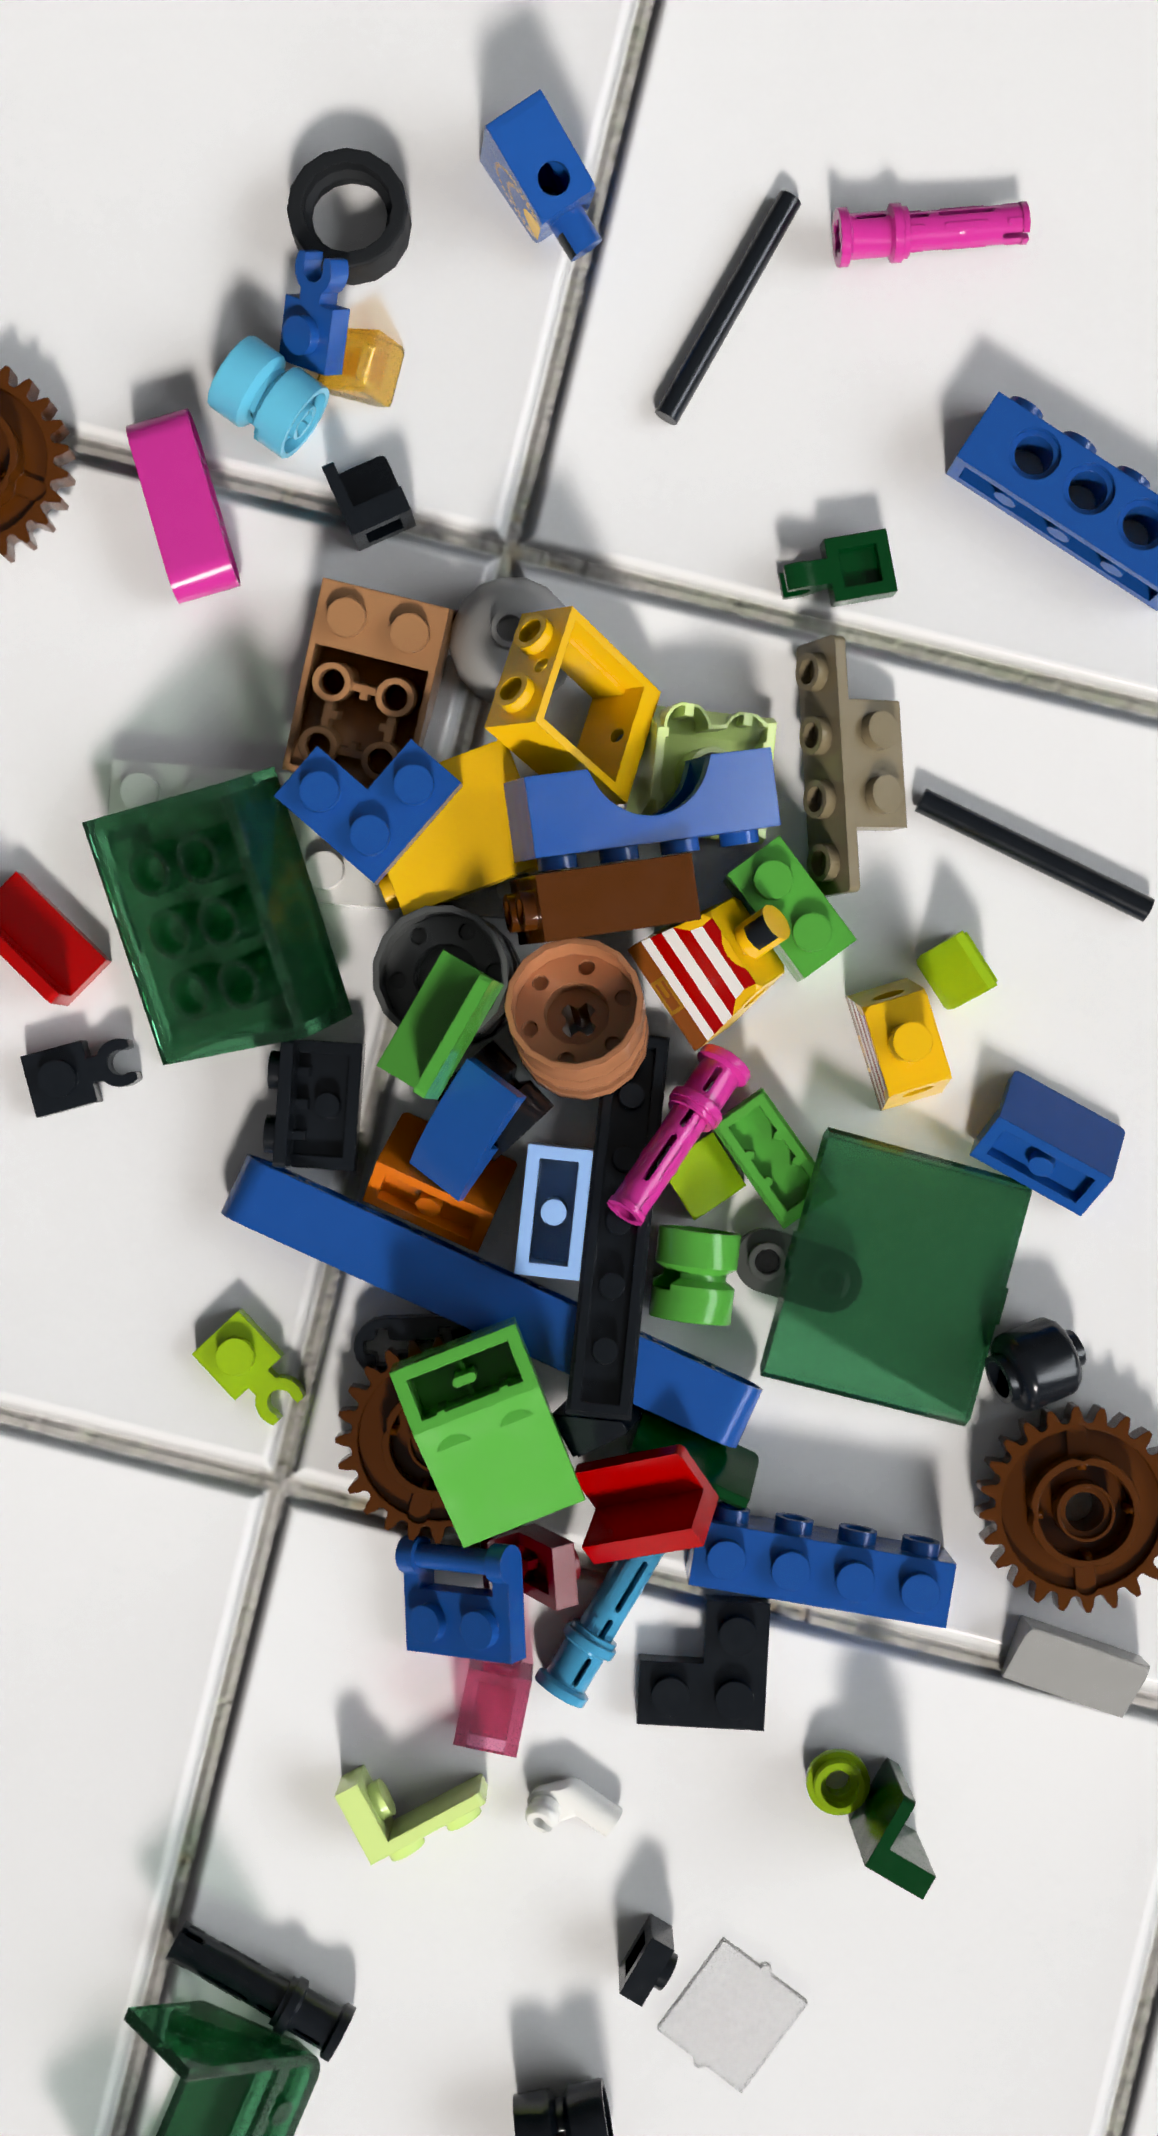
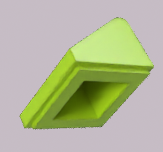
M960 931L951 935L916 959L920 971L943 1007L947 1010L955 1009L997 986V978L967 932Z
M713 1132L695 1142L679 1166L678 1171L669 1181L694 1221L746 1186Z

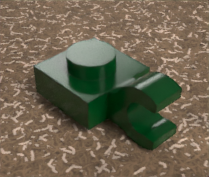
M886 528L823 539L820 544L822 559L783 565V573L778 574L782 600L800 598L828 589L831 608L893 597L898 591Z

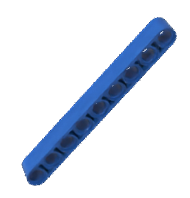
M247 1154L221 1210V1214L472 1331H478L515 1316L530 1357L570 1375L577 1301L518 1274H514V1272L286 1168L273 1167L272 1162L252 1154ZM640 1331L633 1404L715 1442L731 1448H737L763 1389L735 1373Z

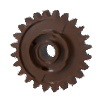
M5 365L0 370V554L10 563L15 562L14 545L16 543L22 542L34 551L38 548L33 535L36 528L54 533L56 528L48 517V512L51 509L68 510L69 505L57 494L59 488L75 485L76 480L69 472L62 469L61 466L75 460L76 454L68 445L59 443L70 434V431L62 420H52L58 410L48 397L37 400L40 390L33 381L28 378L18 385V377L10 367Z
M443 1334L436 1336L432 1348L446 1343ZM416 1338L409 1341L407 1358L426 1351ZM391 1346L385 1351L388 1369L381 1370L369 1363L364 1368V1371L371 1385L353 1383L348 1389L351 1396L358 1402V1406H345L339 1411L338 1416L345 1422L350 1423L352 1429L338 1433L335 1437V1443L351 1448L352 1453L341 1459L338 1467L341 1470H356L358 1476L349 1486L348 1491L350 1494L367 1491L371 1497L363 1511L366 1515L375 1512L379 1508H384L387 1511L384 1529L389 1531L400 1520H405L408 1523L409 1540H414L421 1528L427 1526L431 1529L435 1544H440L446 1527L454 1528L414 1439L389 1375L394 1363L406 1359L400 1357L398 1351Z
M1067 1402L1064 1416L1059 1420L1046 1406L1042 1407L1040 1426L1034 1427L1021 1417L1018 1419L1022 1435L1020 1439L1015 1441L1004 1435L998 1437L1006 1451L1003 1458L985 1456L984 1458L986 1464L995 1472V1476L993 1479L976 1481V1487L990 1497L988 1502L974 1507V1512L979 1518L991 1521L989 1526L978 1533L979 1537L985 1544H999L998 1548L990 1556L991 1561L997 1568L1012 1565L1008 1572L1007 1580L1015 1588L1024 1585L1030 1580L1028 1594L1037 1603L1044 1599L1051 1591L1053 1604L1059 1610L1065 1611L1071 1598L1076 1597L1079 1606L1086 1613H1091L1094 1599L1098 1595H1101L1112 1608H1116L1118 1605V1589L1125 1587L1130 1593L1139 1597L1141 1595L1137 1580L1139 1575L1145 1574L1158 1580V1569L1153 1563L1154 1558L1158 1556V1446L1146 1449L1150 1443L1152 1433L1142 1426L1129 1433L1131 1418L1121 1412H1118L1107 1423L1106 1410L1100 1405L1093 1404L1086 1418H1083L1079 1406L1073 1402ZM1078 1493H1090L1092 1496V1507L1088 1515L1076 1521L1067 1520L1065 1509L1070 1498Z

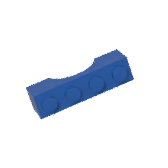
M771 747L716 753L685 761L681 781L674 795L661 809L651 815L632 813L611 802L598 788L588 769L527 776L503 783L514 862L537 860L538 872L578 867L576 854L599 851L600 864L639 859L638 846L656 843L660 844L661 856L700 850L698 838L719 835L721 847L759 842L758 829L781 825Z

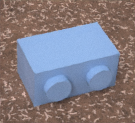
M539 1142L528 1143L514 1274L579 1281L593 1148Z

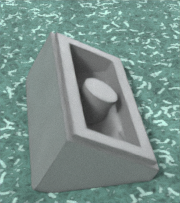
M1020 1615L1000 1675L1012 1681L1123 1718L1145 1682L1150 1665L1140 1655Z

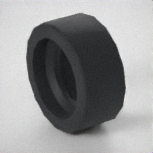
M352 148L324 152L303 166L291 185L287 205L291 232L298 251H322V272L324 258L347 259L349 265L347 285L354 286L376 281L395 268L408 248L412 223L403 183L392 167L369 151ZM347 184L369 186L377 191L384 201L387 210L386 227L380 238L366 248L350 252L334 250L323 244L315 233L312 220L314 207L319 199L338 186Z

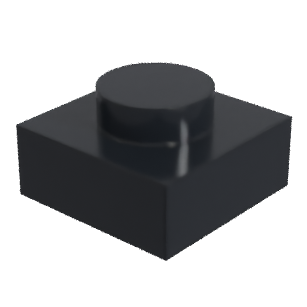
M651 1913L619 1966V1994L641 2007L653 1987L661 1991L666 1986L678 1960V1955L674 1953L672 1926Z

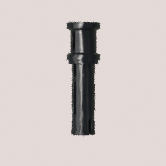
M187 1920L165 1958L271 2018L268 2024L273 2026L272 2030L282 2035L285 2031H288L320 2049V2058L327 2062L330 2061L357 2008L350 2003H346L341 2007L309 1988V1980L302 1976L300 1978L293 1976L290 1981L226 1943L208 1935L205 1931L192 1925Z

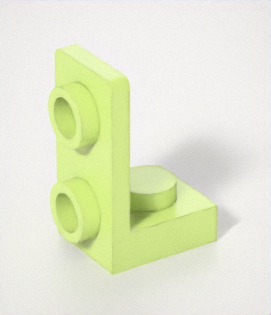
M363 1764L341 1777L334 1797L368 1861L373 1865L388 1856L392 1861H399L408 1857L423 1846L425 1836L444 1826L447 1827L448 1831H454L472 1822L482 1812L480 1807L486 1803L488 1784L483 1775L479 1774L393 1820L392 1816L396 1814V1807L387 1786L380 1778L373 1781Z

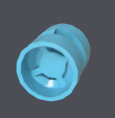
M248 336L230 351L220 365L210 386L207 402L212 409L237 427H245L252 424L255 427L254 439L282 459L289 458L299 450L316 428L328 404L330 392L325 385L299 367H293L286 371V361L283 355L258 337Z

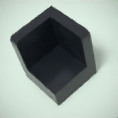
M378 456L338 474L333 462L322 466V470L359 551L416 526L409 503L401 486L398 485L386 457Z

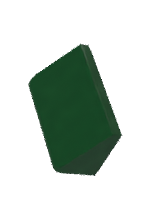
M643 1409L642 1416L637 1421L628 1440V1454L676 1444L683 1445L718 1494V1500L740 1510L742 1507L746 1509L750 1501L759 1464V1458L755 1452L740 1445L737 1448L725 1446Z

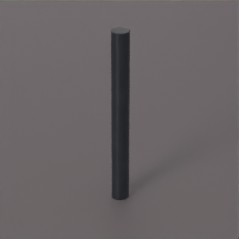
M783 190L778 193L659 403L655 413L665 422L677 425L799 210L801 202L792 193Z
M927 788L917 803L915 812L1142 922L1147 918L1154 905L1155 899Z

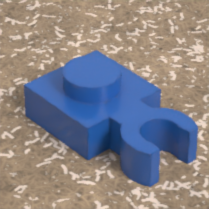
M299 250L295 261V274L301 289L300 294H286L279 353L284 356L286 362L324 376L342 375L350 309L337 305L338 293L344 289L348 280V260L344 258H324L322 272V251Z

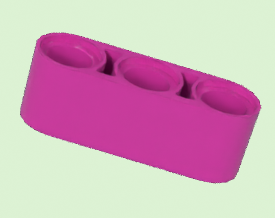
M182 409L127 425L126 432L165 570L178 603H185L240 587V576L199 434L189 409Z

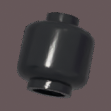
M1041 1317L997 1335L992 1342L990 1356L986 1357L985 1371L991 1388L1002 1402L1006 1404L1013 1403L1015 1407L1029 1412L1072 1395L1078 1390L1082 1380L1081 1366L1086 1362V1354L1080 1339L1073 1331L1064 1330L1057 1322Z

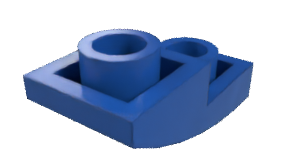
M467 1058L429 1119L409 1163L457 1201H463L499 1149L494 1145L526 1099V1096L477 1058Z

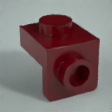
M536 1523L508 1530L480 1542V1548L489 1549L494 1543L512 1544L519 1548L522 1556L524 1594L555 1611L579 1605L577 1580L580 1577L581 1566L578 1554L574 1549V1542ZM483 1575V1588L492 1589V1582L487 1579L486 1575Z

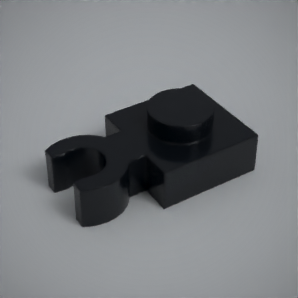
M85 1040L21 1056L20 1059L36 1118H43L102 1102L103 1098L99 1083L106 1082L115 1087H128L140 1082L143 1079L141 1072H128L121 1075L116 1072L113 1066V1059L118 1052L134 1048L133 1040H110L101 1046L95 1056H91L88 1042Z

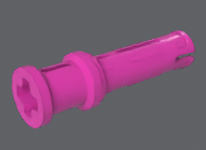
M1027 201L991 206L981 205L943 208L940 210L909 211L908 207L902 206L901 203H889L885 211L849 213L847 207H838L834 210L832 220V245L835 264L838 268L848 267L851 260L887 257L890 263H902L903 259H908L910 253L978 248L992 245H1026L1029 240L1028 233L1026 232H1030L1031 227L1029 205Z
M705 1044L697 1054L699 1064L684 1086H676L670 1093L668 1102L670 1112L647 1146L642 1150L639 1158L615 1194L611 1195L607 1202L610 1210L624 1221L635 1226L643 1224L647 1213L671 1178L676 1174L679 1166L701 1133L710 1132L718 1127L722 1121L721 1109L735 1088L745 1086L751 1075L748 1067L732 1052L714 1044ZM714 1082L709 1091L706 1092L710 1083ZM671 1146L650 1179L645 1180L666 1148Z

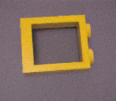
M573 606L523 613L515 630L484 728L538 775L588 769L598 788L611 802L616 805L627 804L661 692ZM560 668L592 697L577 747L544 719ZM623 734L622 738L616 742L617 738Z

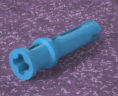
M665 1553L619 1560L613 1563L582 1617H574L572 1621L566 1623L563 1628L566 1637L547 1668H539L536 1673L535 1680L544 1689L569 1705L577 1708L585 1706L588 1701L585 1693L603 1661H611L615 1656L617 1644L613 1639Z

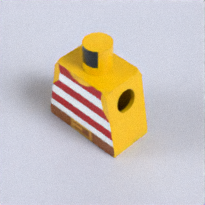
M731 897L700 911V920L670 924L627 949L694 1051L728 1029L784 974V964L773 948L789 938L790 927L785 916L776 907L766 905L753 915H750L741 900Z
M904 978L845 996L880 1111L943 1092L952 1079L951 1071L931 1005L923 987L908 978Z

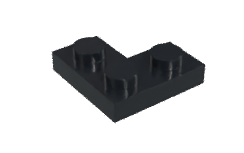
M706 1594L702 1657L639 1654L637 1724L764 1731L771 1607L769 1598Z

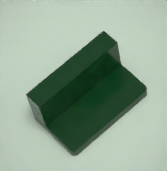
M887 1757L870 1784L867 1799L862 1806L855 1810L849 1823L865 1867L923 1900L936 1875L917 1832L905 1825L915 1807L916 1801L899 1764Z

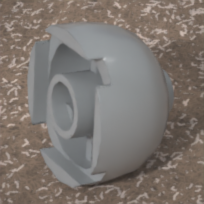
M500 577L479 585L461 602L451 625L450 654L460 680L476 697L492 704L521 614L565 607V605L547 587L525 577ZM561 668L552 694L567 678V674Z

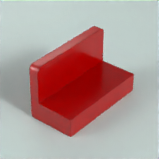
M16 871L0 887V955L46 1001L51 1004L69 1006L112 961L24 874Z
M676 1444L577 1464L575 1473L581 1489L596 1508L582 1545V1549L594 1565L704 1546L719 1496L683 1445Z

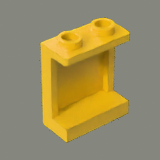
M499 740L439 762L463 786L378 883L389 911L401 907L403 915H407L424 906H440L527 872L529 876L538 873L537 860L514 862L503 783L519 779L520 776L510 750Z

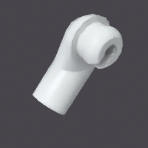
M573 1777L542 1784L534 1789L527 1798L525 1819L532 1829L545 1833L550 1832L559 1821L577 1816L603 1836H607L618 1823L623 1809L582 1779Z

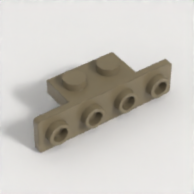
M829 635L800 645L797 648V665L795 670L796 681L799 686L801 717L799 740L803 750L805 782L803 805L807 815L809 847L807 869L810 877L825 897L854 893L860 889L857 831H893L907 828L899 701L849 699L845 638L841 635Z

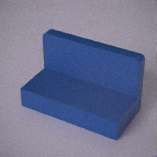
M1015 1071L1008 1079L998 1110L975 1138L970 1156L1075 1214L1082 1216L1113 1180L1125 1131L1117 1124L1020 1071Z

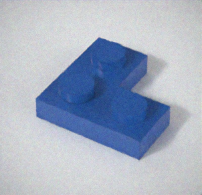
M410 739L368 789L322 749L316 746L274 797L377 885L463 785Z

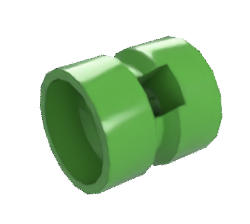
M659 1224L655 1261L664 1268L663 1273L652 1280L649 1315L692 1324L731 1325L735 1289L726 1282V1277L737 1271L741 1235L734 1232L702 1227Z

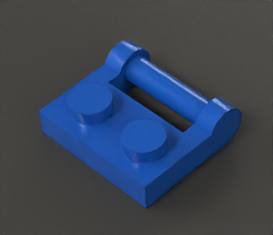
M405 1535L400 1539L396 1548L395 1560L398 1569L404 1573L406 1646L408 1651L513 1664L526 1658L522 1556L516 1545L494 1543L489 1549L463 1548V1546L434 1544L426 1536L417 1535L414 1540H409L408 1535ZM434 1570L486 1575L487 1579L492 1582V1589L435 1583Z

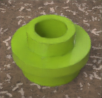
M830 1749L815 1757L809 1765L806 1773V1787L810 1799L820 1810L832 1815H846L857 1810L867 1799L870 1791V1776L864 1762L856 1754L845 1749ZM834 1771H843L849 1776L846 1785L840 1789H833L826 1785L828 1775Z

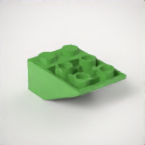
M515 1316L392 1365L389 1375L401 1406L463 1548L585 1500Z

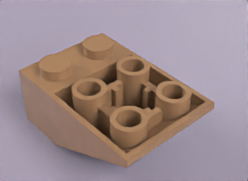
M323 577L282 769L295 772L318 746L368 789L410 739L422 748L445 670L450 648L451 625L458 610Z

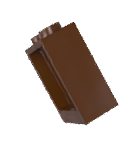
M692 853L532 875L510 881L511 894H505L503 897L506 926L509 933H517L519 945L545 943L701 919Z

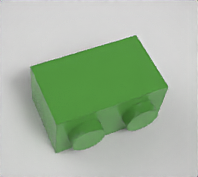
M780 835L730 871L723 880L732 895L741 900L750 915H753L766 905H772L785 916L790 927V936L773 949L797 982L805 979L857 940Z

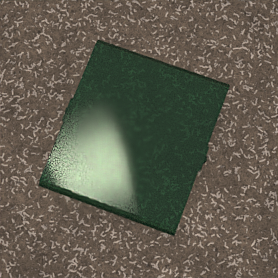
M828 1127L822 1136L797 1231H793L790 1246L788 1247L784 1264L786 1272L762 1356L760 1375L965 1427L971 1419L995 1327L999 1325L1009 1290L1006 1286L1032 1189L1004 1175Z

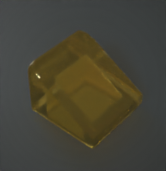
M348 328L342 375L324 376L318 374L317 380L328 388L330 395L377 407H390L404 358V349L380 330Z

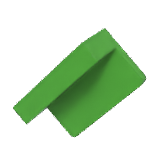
M443 950L376 1066L414 1088L413 1092L422 1098L438 1100L504 984Z

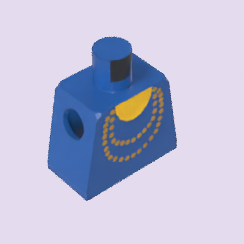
M541 89L485 125L480 162L535 243H539L554 233L571 262L594 249L602 241V238L585 211L589 209L596 188ZM542 189L554 190L558 195H549Z

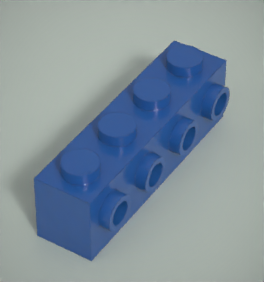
M717 1502L704 1546L688 1549L685 1570L688 1585L945 1629L957 1565L945 1548L940 1547L941 1542L930 1537L903 1534L902 1540L877 1536V1531L872 1528L849 1523L839 1524L837 1530L814 1526L813 1519L792 1513H776L775 1519L750 1515L749 1508L746 1507L745 1509L742 1507L740 1510L725 1502Z

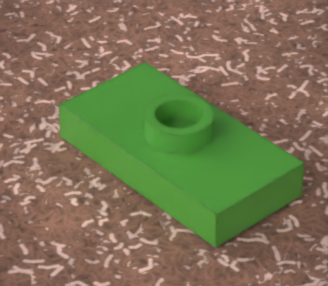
M763 1088L758 1089L724 1113L718 1127L713 1129L783 1229L836 1193Z

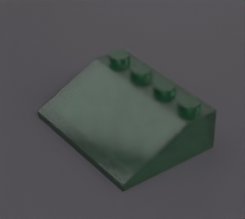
M274 766L82 822L163 1065L306 1038L353 1015L288 808L274 797L281 788Z

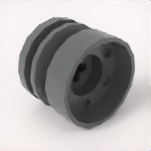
M453 905L424 906L402 916L383 935L373 960V990L383 1013L399 1027L438 957L445 950L504 984L469 1046L495 1036L508 1023L504 1009L508 982L521 963L513 943L495 925L474 913Z

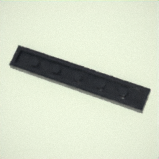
M649 1035L646 1057L633 1078L612 1094L599 1097L565 1415L631 1421L653 1206L647 1213L643 1224L635 1226L618 1217L610 1210L607 1202L611 1195L615 1194L639 1158L640 1153L661 1125L670 1037ZM657 1163L655 1164V1166L653 1167V1169L651 1170V1172L645 1180H649L652 1174L655 1172V1170L657 1169Z

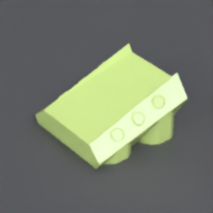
M679 702L667 707L657 706L654 717H652L651 727L625 810L640 815H651L661 809L677 790L683 774L685 761L710 754L771 747L773 760L777 728L776 720L747 712L728 714L705 711L700 705L687 702ZM767 828L758 829L759 842L752 844H762L764 842ZM719 835L701 837L705 839L720 840Z

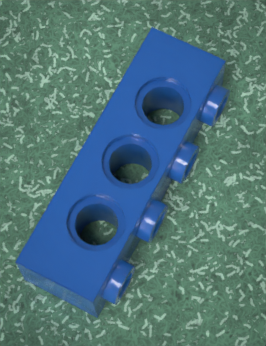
M998 392L955 457L946 474L1157 611L1158 494L1149 489L1150 483L1132 468L1126 466H1118L1116 468L1096 455L1095 446L1082 435L1072 431L1062 433L1042 420V412L1030 401L1018 396L1009 398ZM1029 451L1035 454L1042 463L1043 472L1036 475L1023 472L1016 464L1015 453ZM1080 485L1089 489L1095 498V509L1085 510L1077 507L1070 499L1069 487ZM1135 520L1140 522L1147 530L1148 544L1138 545L1131 542L1124 534L1123 521Z

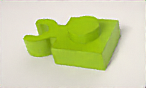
M243 1309L238 1310L192 1353L198 1362L234 1400L239 1398L249 1388L256 1396L255 1406L258 1414L271 1425H275L283 1417L279 1410L272 1405L271 1395L273 1391L285 1390L297 1403L306 1395L303 1384L297 1378L287 1374H278L272 1368L285 1354Z

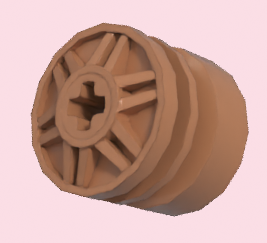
M572 938L546 943L521 961L508 982L504 1009L510 1033L517 1047L522 1065L536 1083L559 1097L589 1100L612 1094L631 1080L646 1057L649 1026L637 972L624 956L598 940ZM591 1022L593 1032L587 1036L585 1033L578 1031L571 1036L569 1030L571 1025L575 1023L579 1027L584 1028Z

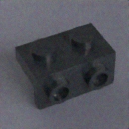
M282 1038L280 1051L272 1050L270 1052L268 1088L278 1089L276 1115L267 1114L265 1119L263 1149L264 1153H273V1167H299L342 1171L357 1170L366 1044Z

